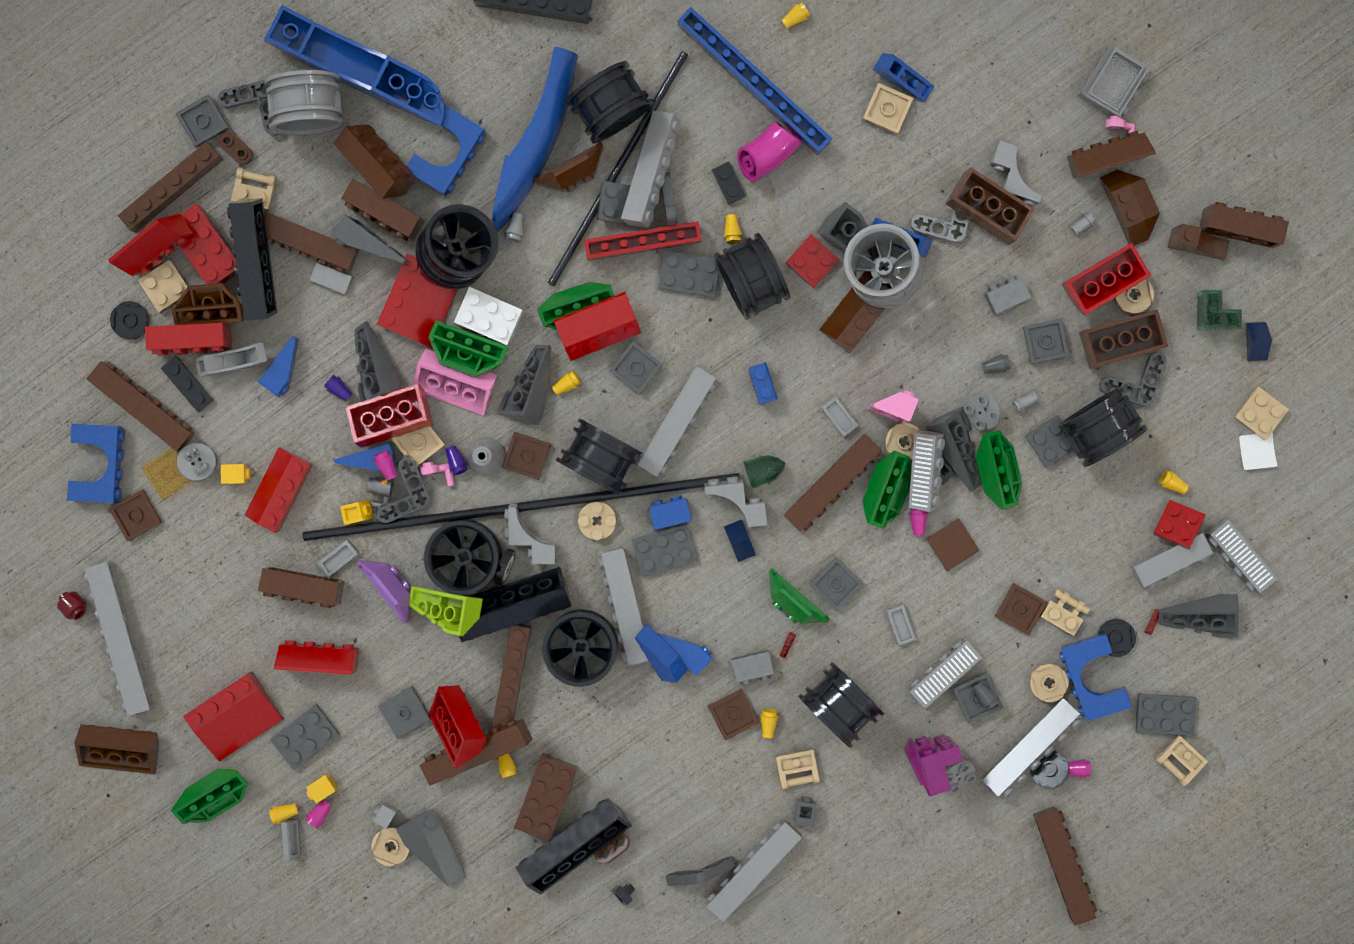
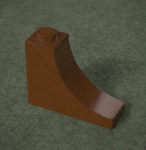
M1181 224L1171 229L1167 248L1225 260L1229 245L1228 240L1208 235L1201 231L1202 228L1187 224Z

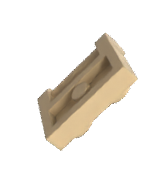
M238 167L231 201L263 198L264 209L270 210L277 177L248 172L244 168ZM243 179L268 184L267 189L242 184Z
M1180 735L1155 758L1159 764H1163L1175 775L1183 786H1186L1208 763ZM1173 755L1189 772L1184 774L1168 757Z
M813 749L776 756L782 790L814 782V784L820 783ZM812 770V775L786 780L785 775Z

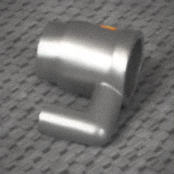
M369 478L367 492L383 496V502L373 500L372 508H378V506L390 501L394 486L393 479Z

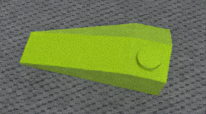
M411 586L408 605L421 615L429 618L433 624L440 626L445 633L464 636L480 618L483 599Z

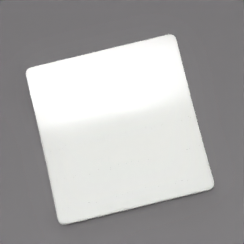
M1273 433L1270 434L1267 440H1263L1257 434L1239 436L1244 470L1277 467Z

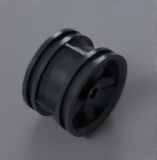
M627 61L616 63L594 75L574 90L566 99L567 105L572 106V113L578 114L586 125V135H592L590 137L592 144L608 139L643 116L654 104L652 99H647L649 96L647 91H642L633 78L635 72L629 69L630 65Z
M454 204L440 209L430 219L416 243L415 254L420 270L428 280L442 288L462 289L472 285L482 276L497 255L499 241L496 228L492 221L475 207ZM440 226H443L447 236L443 242L432 236L433 230ZM459 227L466 229L472 234L465 241L457 238ZM468 250H481L480 265L467 257ZM435 252H440L441 257L443 258L442 261L439 259ZM452 264H460L463 270L452 268Z
M760 233L754 234V239L747 237L744 241L730 248L723 249L722 255L719 252L714 254L716 264L727 289L745 320L750 319V314L756 316L759 312L775 304H781L782 298L786 301L790 299V293L782 272Z
M1122 387L1099 397L1058 425L1059 429H1065L1063 435L1068 439L1078 459H1084L1082 462L1083 467L1095 464L1137 439L1148 429L1146 425L1140 424L1143 419L1129 401V397L1121 394L1124 391Z
M579 418L578 422L581 424L578 428L575 426L573 428L576 431V437L569 449L561 450L563 456L562 458L557 457L556 461L621 496L622 492L619 491L621 486L626 487L627 485L623 482V478L632 464L638 465L639 462L636 461L638 455L642 457L644 453Z
M458 520L441 526L431 535L424 551V565L429 578L443 591L456 595H467L477 592L491 583L495 578L496 572L499 570V562L502 558V549L497 536L486 525L474 520ZM459 528H468L476 531L471 543L462 541ZM443 536L454 547L451 550V554L436 553L438 544ZM487 544L490 547L491 560L479 558L478 550ZM467 552V553H468L467 556H469V560L466 559V560L462 561V560H461L462 557H460V553L463 554V553ZM453 564L458 569L453 582L446 579L439 569ZM475 567L485 577L479 583L469 585L468 570Z
M586 609L572 610L561 615L548 629L543 641V659L550 673L562 683L576 687L589 686L603 679L611 670L617 656L618 640L613 626L601 614ZM572 620H588L589 623L585 633H577ZM557 629L569 638L567 646L552 648L553 637ZM603 630L608 638L610 647L595 646L593 638ZM578 642H579L580 644L585 643V645H586V646L584 647L585 651H583V650H581V649H580V650H577L576 647H578V645H577ZM593 655L605 664L598 671L590 674L586 660ZM571 656L576 660L573 674L564 670L558 663Z
M831 662L830 666L832 668L829 671L826 668L823 670L825 673L824 679L813 689L807 686L805 688L807 693L805 695L800 693L798 697L851 749L853 747L851 742L854 739L857 742L860 740L858 732L869 721H873L876 724L878 722L876 717L879 714L883 716L885 713L836 664Z

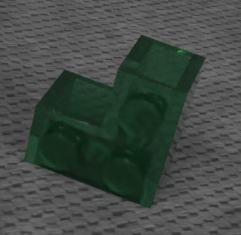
M1201 290L1197 292V330L1242 329V309H1222V290Z

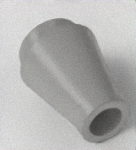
M512 214V218L504 233L506 240L519 243L523 238V214Z

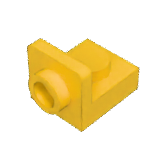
M369 500L340 506L344 525L373 518V509Z

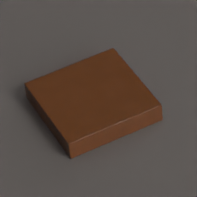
M514 432L502 468L539 480L551 443Z
M144 489L108 508L127 542L162 523Z
M959 518L926 538L946 571H949L979 551Z
M1013 583L995 617L1029 635L1045 608L1047 601Z
M742 688L708 705L724 740L759 723Z

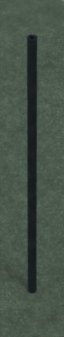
M681 51L655 96L653 106L644 115L608 177V182L616 181L649 124L653 111L657 110L688 56L686 52ZM600 193L549 279L548 283L555 286L598 212Z

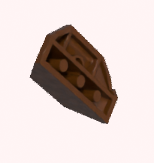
M602 142L534 178V181L539 186L560 192L567 191V193L575 190L580 182L587 183L594 179L593 175L597 173L603 152Z
M1115 170L1100 177L1099 179L1128 244L1133 243L1135 246L1149 240L1160 212L1145 179L1120 170Z
M224 283L188 286L176 304L171 308L175 325L244 321L240 301Z

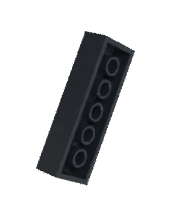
M593 0L473 1L475 6L589 24Z
M263 198L238 200L229 203L227 215L231 219L230 236L234 241L232 253L234 258H236L235 274L239 279L237 291L238 295L241 296L242 313L244 320L267 319L277 313Z
M561 567L470 596L483 599L480 618L464 636H459L461 643L473 640L474 638L572 607L567 583Z
M607 798L600 801L593 810L584 813L577 822L569 824L561 834L553 836L545 846L537 848L533 855L521 860L515 868L525 885L541 895L632 827V824L622 809Z

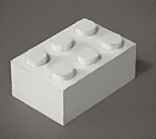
M469 287L454 322L509 346L524 311Z

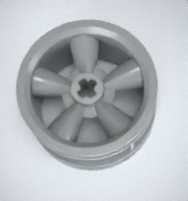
M298 70L278 73L266 78L268 120L271 122L269 130L283 135H312L342 128L344 121L341 119L343 111L341 110L340 101L341 89L338 84L340 82L339 75L322 70Z
M891 224L868 226L859 231L846 248L844 255L846 275L856 294L867 304L878 308L897 307L910 300L918 291L923 279L922 260L914 240L900 227ZM892 243L908 250L897 259L890 256ZM876 245L880 257L872 261L863 256L868 249ZM885 266V267L888 268L889 270H888V271L882 270V267ZM911 267L905 280L898 276L900 269ZM871 271L873 278L865 285H862L857 280L856 272ZM882 283H890L892 287L888 290H880Z

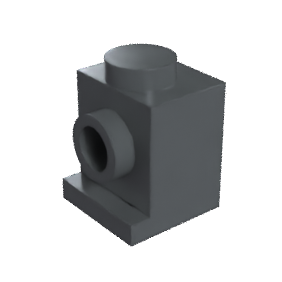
M802 796L801 800L797 799L794 816L795 825L814 827L817 804L813 801V798ZM807 807L809 810L807 813H803L801 809Z

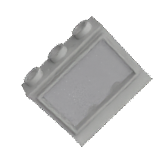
M1111 42L1106 47L1105 53L1097 62L1094 71L1088 77L1085 86L1077 96L1110 116L1120 117L1122 115L1124 117L1130 108L1127 105L1130 99L1134 100L1140 91L1137 89L1140 83L1144 84L1149 77L1148 70L1150 66L1143 64L1120 50Z

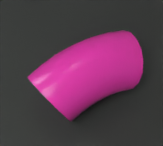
M773 120L757 138L739 148L737 153L739 167L748 180L751 182L757 181L781 166L798 149L802 141L784 126Z

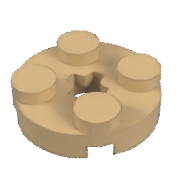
M1144 280L1114 299L1121 311L1137 314L1145 311L1150 306L1154 298V290L1151 283ZM1131 289L1139 293V296H1136V300L1129 296Z
M910 423L894 425L889 429L885 437L887 452L890 454L895 450L910 456L912 460L914 434L920 430ZM905 436L910 443L901 447L899 439H903Z
M602 502L587 504L579 513L578 524L581 532L586 537L594 540L607 538L612 534L616 526L614 510ZM594 516L602 517L601 526H599L598 524L594 526L592 524L594 522V520L592 519Z
M1046 663L1039 665L1031 672L1029 686L1031 692L1038 699L1045 702H1055L1064 696L1069 686V680L1066 672L1059 666ZM1046 678L1054 680V683L1051 684V688H1048L1047 685H1044V682H1046Z
M397 827L383 828L372 840L371 849L375 859L385 866H394L403 862L410 852L404 846L395 829ZM392 841L394 842L396 849H392L391 851H389L388 846H386V843H390Z

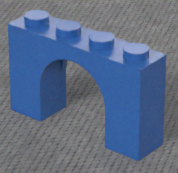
M444 104V117L441 127L458 138L460 143L458 157L447 166H435L414 154L406 167L412 171L416 179L446 197L448 193L451 194L456 186L454 182L457 177L461 178L466 170L464 166L467 161H471L476 154L474 150L477 145H481L485 140L486 131L481 126Z
M72 424L71 443L93 444L100 447L107 456L108 467L105 474L97 481H68L67 500L118 503L122 496L119 484L123 477V470L120 469L121 461L124 459L122 442L125 440V431H123V427Z
M1106 632L1062 646V652H1059L1062 663H1067L1069 669L1066 670L1068 680H1073L1075 688H1072L1074 697L1079 699L1082 705L1079 706L1082 718L1086 717L1087 722L1132 708L1125 686L1105 693H1097L1089 690L1082 682L1081 671L1087 662L1113 653Z

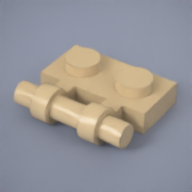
M1056 589L1053 595L1059 598L1057 603L1049 600L1040 617L1074 636L1083 622V619L1077 615L1080 611L1087 615L1090 608L1084 605L1083 601H1077L1070 597V594L1066 591L1062 592ZM1064 603L1074 607L1071 612L1063 608Z

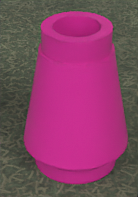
M388 450L374 456V463L387 480L397 476L392 454H389Z
M910 508L909 517L913 535H925L928 512Z
M1082 759L1067 762L1070 776L1081 778L1091 776L1090 761Z
M323 799L307 814L308 817L305 821L318 829L319 826L323 825L332 805Z

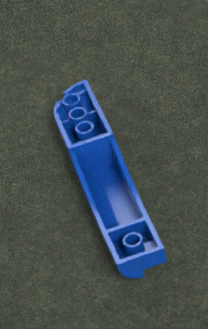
M281 5L264 38L266 43L316 70L338 74L340 82L425 121L441 126L444 117V102L439 88L429 77L388 55L386 56L348 39Z
M554 47L546 85L536 112L511 154L505 155L492 213V223L497 233L508 222L512 214L516 212L535 184L534 178L540 176L559 136L568 108L566 99L572 93L575 80L574 72L578 59V54L567 49Z

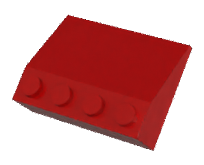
M406 254V258L411 262L409 265L402 264L377 325L433 348L429 340L431 330L436 320L444 323L458 289H446L432 283L420 270L416 257Z
M253 672L247 673L183 716L195 735L219 762L283 720V717Z

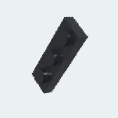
M174 356L161 367V370L197 412L202 411L213 401L212 397L177 356Z

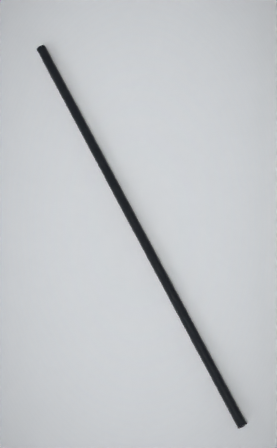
M739 473L622 488L619 490L622 492L621 496L607 490L512 504H518V511L524 512L704 487V483H708V480L711 479L726 481L729 477H738L740 479ZM509 504L401 518L388 523L379 521L305 531L302 535L304 541L502 515L505 514V509H508Z

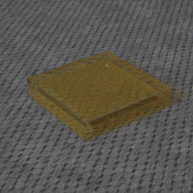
M170 448L141 468L162 500H165L191 482L179 472L177 467L179 453L173 448Z

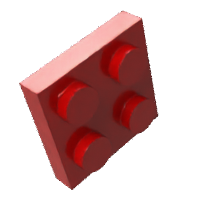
M811 234L785 263L814 289L840 259Z
M1169 500L1153 535L1190 550L1206 514Z

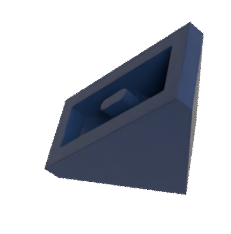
M1246 323L1247 361H1267L1272 343L1267 323Z
M742 520L724 526L738 562L756 555Z

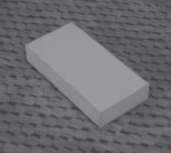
M317 262L310 277V281L345 295L353 279L352 276Z
M836 396L820 407L843 438L859 426Z
M347 539L317 562V564L327 577L330 578L357 557L359 553Z
M904 604L885 610L898 646L917 640Z
M289 819L281 822L284 861H290L300 857L298 820Z

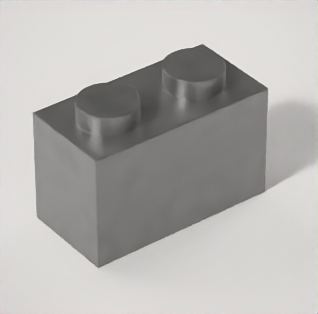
M1014 276L1005 280L1006 285L999 287L996 284L988 288L989 292L984 295L993 315L1031 299L1022 277L1017 279Z
M768 650L731 658L736 682H740L741 685L751 683L752 679L755 678L766 680L771 678L770 675L774 674Z

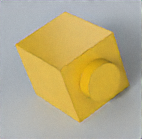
M248 464L221 465V484L248 483V479H251V469L248 468Z
M328 772L306 787L308 790L306 794L311 801L314 800L315 803H318L334 793L338 786Z

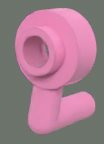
M1110 116V119L1106 120V129L1128 130L1127 133L1135 131V124L1125 122L1121 116Z
M433 462L423 463L422 468H419L420 476L445 472L447 486L455 485L453 473L450 472L448 463L434 465Z

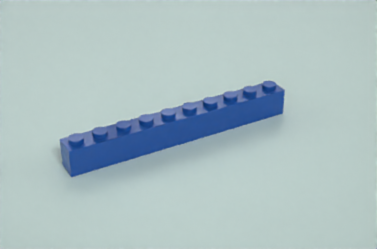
M692 7L679 18L678 26L817 156L831 142V136Z

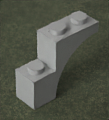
M1000 140L996 145L990 165L994 166V170L999 172L1008 171L1002 188L1031 207L1038 205L1042 195L1031 190L1024 183L1018 172L1016 162L1018 146Z
M256 343L235 350L203 355L196 358L199 377L219 375L228 371L247 369L267 362V351L263 343Z
M729 477L726 481L711 479L708 480V483H704L706 495L723 496L738 505L746 517L748 527L767 525L764 499L751 497L748 501H745L742 479Z
M509 504L508 509H505V521H508V528H505V539H509V545H532V547H528V558H532V564H555L556 541L539 538L530 532L520 518L518 504Z

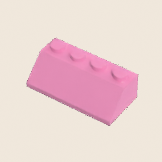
M425 349L418 362L413 385L419 384L428 396L484 416L498 375L486 372L478 377L470 376L440 365L435 352Z
M904 390L872 403L866 409L897 422L905 423L910 422L919 399L914 398V393Z

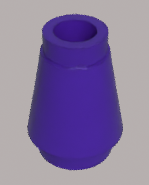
M334 374L324 385L327 388L326 391L345 402L353 394L339 376L336 377Z
M451 446L445 450L449 469L453 475H459L468 470V464L456 446Z

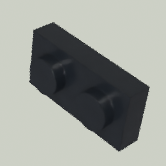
M729 161L712 169V173L728 205L746 197Z

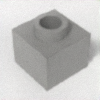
M387 802L382 806L378 805L373 813L376 816L373 822L387 829L398 809Z

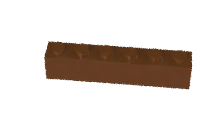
M205 142L117 216L130 231L136 233L222 162L223 158L211 144Z
M264 211L269 243L274 244L277 241L282 243L280 247L292 251V248L299 250L298 254L309 258L311 255L317 258L316 262L326 266L328 263L335 265L334 269L345 273V270L351 272L359 253L357 248L348 245L343 247L330 237Z
M100 361L86 380L175 451H181L195 434L191 431L192 426L185 421L181 423L176 419L177 414L170 409L166 411L161 407L162 402L155 397L151 399L146 395L147 390L140 385L136 387L131 383L132 378L125 373L121 375L116 371L117 367L110 361L107 363Z
M863 434L783 516L798 531L804 530L806 532L813 525L811 521L816 516L820 518L827 511L825 507L829 503L834 504L840 498L839 493L843 489L848 490L853 485V478L856 475L859 477L863 475L867 470L865 466L870 461L874 463L881 456L879 454L881 449L866 434Z
M521 624L511 626L491 728L496 726L502 728L506 722L514 719L532 629L531 626Z
M512 719L506 722L502 728L496 726L488 730L489 733L485 734L486 743L483 745L481 753L459 768L454 769L445 748L438 755L432 753L424 757L425 761L419 766L429 786L527 746L533 738L524 720L516 721Z
M1053 806L1034 813L1035 822L1071 922L1076 926L1096 919L1094 912H1097L1094 901L1089 899L1090 888L1087 882H1083L1082 876H1084L1081 865H1077L1075 858L1078 855L1075 847L1070 845L1071 835L1068 828L1065 829L1062 823L1065 821L1062 811H1058Z

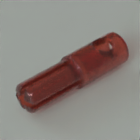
M1159 609L1154 610L1144 633L1152 635L1159 618Z
M789 631L780 657L786 658L796 637L795 633Z

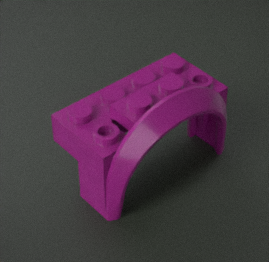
M944 734L935 736L934 740L930 737L927 738L926 735L916 738V742L909 738L904 750L920 785H924L928 796L952 790L945 767L963 761L958 745L949 736Z

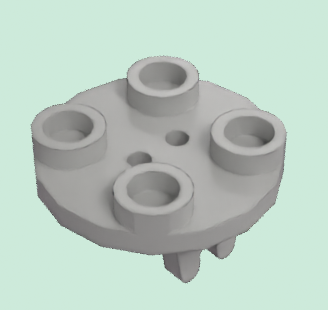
M979 392L972 395L964 406V412L978 430L993 428L1001 420L1002 411L998 401L987 393Z
M201 443L186 445L177 457L179 472L192 482L208 478L216 466V458L213 451Z
M963 760L949 765L945 769L952 790H949L951 794L957 793L961 788L976 780L975 766L970 761Z

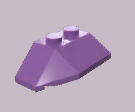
M363 560L357 562V566L404 624L408 622L411 607L408 605L411 586L406 580H401L398 576L400 574L398 569L394 565L390 566L389 563Z

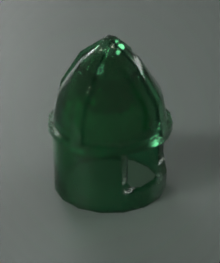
M759 455V457L744 461L752 489L766 483L769 485L780 476L786 465L780 458L770 455Z

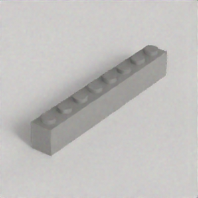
M109 561L85 568L84 578L86 583L90 585V598L92 602H95V616L98 621L100 620L102 626L100 633L102 638L106 640L107 646L105 649L107 656L111 657V671L114 676L116 675L118 682L116 683L118 693L122 695V709L127 713V716L151 710L155 707L113 563Z

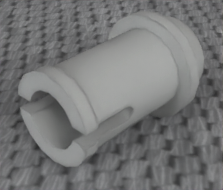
M1090 213L1084 214L1083 218L1071 225L1070 228L1076 236H1079L1080 233L1090 226L1093 227L1096 220Z
M1033 391L1022 398H1015L1013 406L1017 412H1023L1025 408L1038 403L1039 400Z

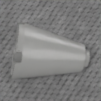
M489 437L475 440L467 452L469 466L480 475L497 473L502 468L505 460L503 446L497 440ZM482 452L485 453V459L483 460L481 459Z

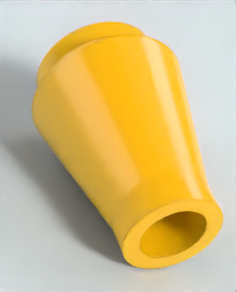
M801 2L796 4L781 20L788 29L807 20V17L811 14Z
M726 215L724 239L727 244L740 243L743 236L738 224L737 215Z
M574 370L568 371L552 386V389L559 396L578 388V385L582 382Z
M1165 470L1159 478V483L1163 488L1182 495L1189 488V485L1173 471Z
M762 710L760 714L762 737H774L779 718L777 710Z
M509 753L498 757L499 775L501 774L502 779L517 774V767Z
M296 803L273 806V809L269 810L273 825L277 823L279 825L281 822L299 814Z

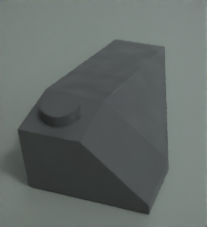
M844 202L826 217L817 233L845 252L851 239L859 231L868 227L860 212ZM876 245L863 254V256L872 261L880 257ZM883 266V267H882V270L887 271L888 268H886L885 266Z
M344 215L332 232V235L336 237L335 241L343 247L348 245L407 265L411 262L393 247H388L387 242L376 236V233L350 216Z
M362 323L355 329V347L360 361L359 365H357V372H360L361 383H358L361 402L401 389L398 375L369 323Z
M535 345L524 363L525 369L520 376L515 377L514 381L516 383L510 392L507 390L498 411L499 415L525 424L539 425L546 403L551 346Z
M959 407L935 418L926 428L927 431L944 433L945 447L942 450V456L969 491L972 492L982 482L977 461L973 455L975 444L974 441H970L969 436L971 425L964 412V408Z
M1218 594L1159 609V625L1177 629L1191 628L1197 633L1202 631L1211 632L1212 636L1238 637V594Z
M428 809L395 828L404 846L413 852L448 887L465 877L446 833L433 809Z

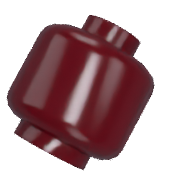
M64 592L60 595L57 608L65 618L77 620L86 613L87 603L77 592Z

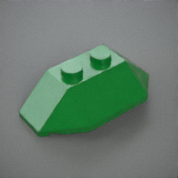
M587 282L552 294L537 308L543 327L557 330L554 323L555 319L610 298L614 294L610 284Z
M437 320L429 335V340L440 365L473 377H478L500 366L508 350V346Z
M998 430L983 434L975 457L984 493L999 508L1006 509L1018 505L1022 481L1014 447L1002 435L1003 433Z
M894 450L875 465L862 500L867 523L884 529L887 524L900 514L911 483L912 468L910 456Z
M773 568L769 570L771 598L774 600L772 604L781 611L783 608L788 612L787 617L793 623L797 621L800 624L822 623L830 620L828 616Z
M219 768L187 787L171 809V812L182 824L210 821L242 802L248 782L238 770Z

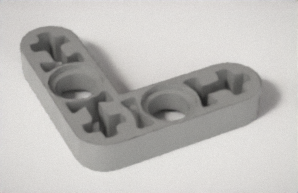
M953 210L950 222L918 214L912 218L910 226L917 233L958 243L965 237L969 219L958 220L956 217L957 211ZM919 218L922 219L924 224H928V220L931 221L929 232L925 231L926 226L917 228V224L914 221H918ZM953 222L964 224V228L962 226L959 227L958 233L961 236H958L956 239L951 234V231H955L957 225H953ZM936 223L941 224L943 227V231L940 234H936L932 230L933 225Z

